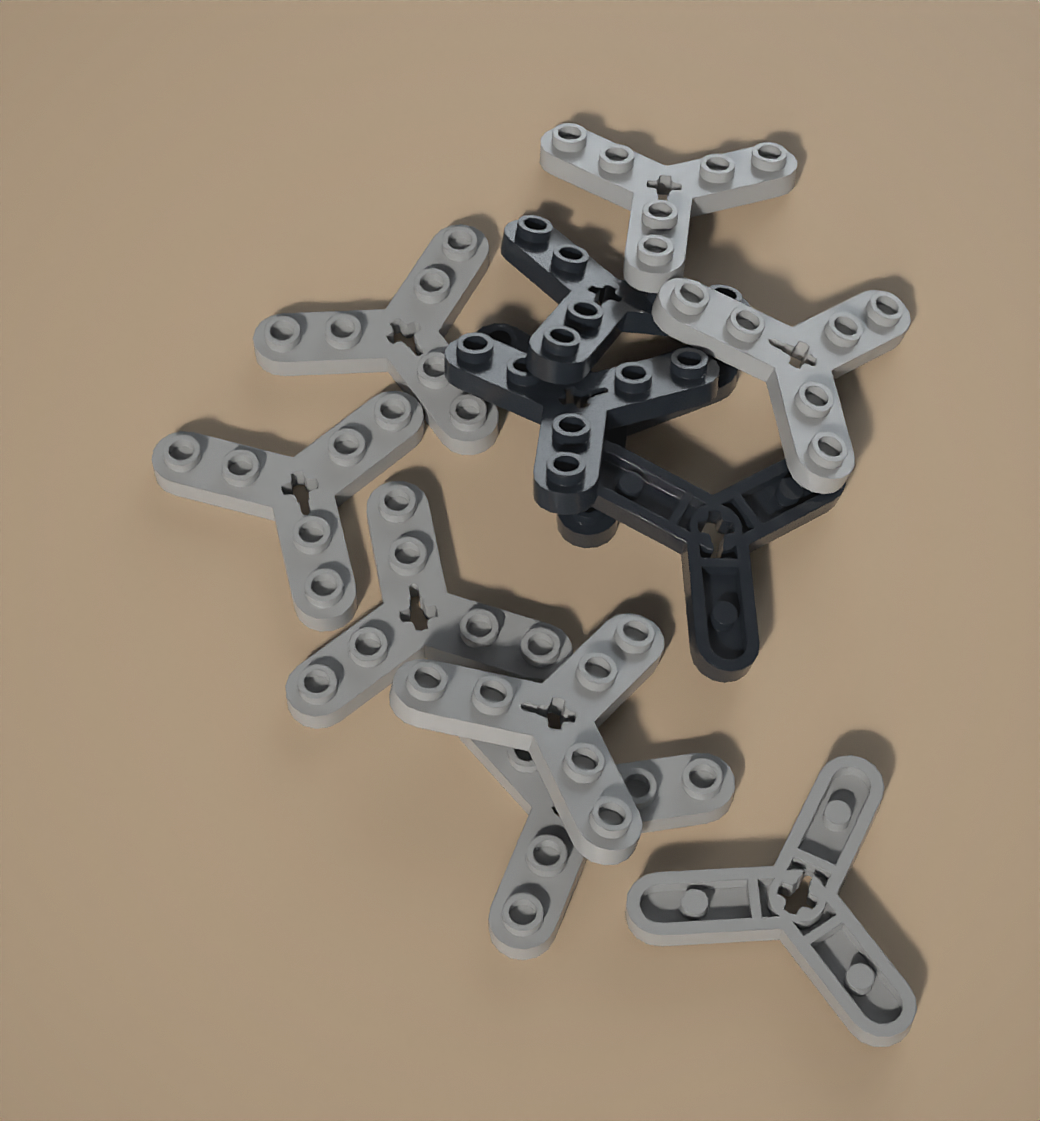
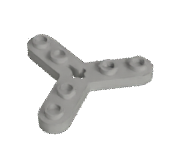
M560 124L547 131L541 137L540 165L543 170L631 211L624 254V279L630 286L648 293H658L663 284L668 280L683 278L690 217L780 197L788 194L795 184L797 170L795 156L783 146L772 142H763L754 147L723 154H709L701 159L665 166L634 152L625 145L616 144L589 132L578 124ZM658 195H668L667 200H658Z
M463 224L451 225L441 229L433 237L386 309L271 315L261 321L254 332L253 344L257 363L263 370L280 376L388 372L403 392L417 399L422 406L424 420L442 444L450 451L461 455H476L485 452L494 445L498 437L499 412L496 405L448 383L444 376L445 348L449 344L444 337L487 272L489 266L487 238L475 227ZM401 333L406 338L414 336L417 355L402 341L394 343V335Z
M674 278L663 284L652 306L654 322L663 332L766 382L787 467L792 478L800 486L820 494L834 493L842 488L855 466V455L834 379L893 350L900 344L909 329L911 318L908 309L897 296L879 290L865 291L791 327L696 280ZM790 356L801 361L800 369L789 364Z
M400 391L382 392L372 397L294 457L195 432L180 431L164 437L153 449L151 460L154 474L161 488L175 496L275 521L293 605L299 620L308 628L319 632L334 631L350 622L357 610L356 583L338 507L419 444L424 434L423 409L417 399L408 393ZM305 485V489L309 492L308 503L310 513L308 515L301 513L299 502H297L295 495H293L294 486Z
M391 481L380 485L371 493L367 500L366 510L368 530L383 604L306 659L290 673L285 685L288 710L293 718L303 726L314 729L331 727L392 684L397 669L404 663L415 659L427 658L543 683L573 654V648L569 637L561 629L549 623L447 593L429 502L425 493L414 484L405 481ZM419 596L420 608L423 610L425 618L428 619L427 629L415 630L414 624L409 622L412 612L411 597Z
M631 613L612 617L543 683L431 659L408 661L397 669L393 677L389 700L394 714L404 723L417 728L529 751L563 825L580 855L591 862L601 865H616L629 859L635 851L643 827L641 816L605 745L598 727L657 668L664 651V637L660 628L653 621L641 615ZM548 713L560 715V730L548 727V719L546 718Z
M459 737L465 746L528 814L526 823L491 904L488 927L491 942L502 954L518 960L537 958L546 952L555 940L587 859L580 855L573 845L561 818L557 815L558 812L529 751ZM690 753L615 764L640 813L643 824L641 833L695 826L719 820L728 812L733 802L735 777L730 766L721 758L709 753Z
M853 755L839 756L826 763L819 772L774 866L655 872L638 879L627 893L625 918L628 928L637 939L648 945L679 946L780 940L850 1033L862 1043L873 1047H889L901 1042L909 1033L917 1012L916 997L909 984L839 897L841 889L879 811L885 788L881 773L875 765L864 758ZM805 876L812 877L806 904L813 909L801 907L797 914L787 912L785 910L786 899L780 894L792 896L795 890L799 888Z

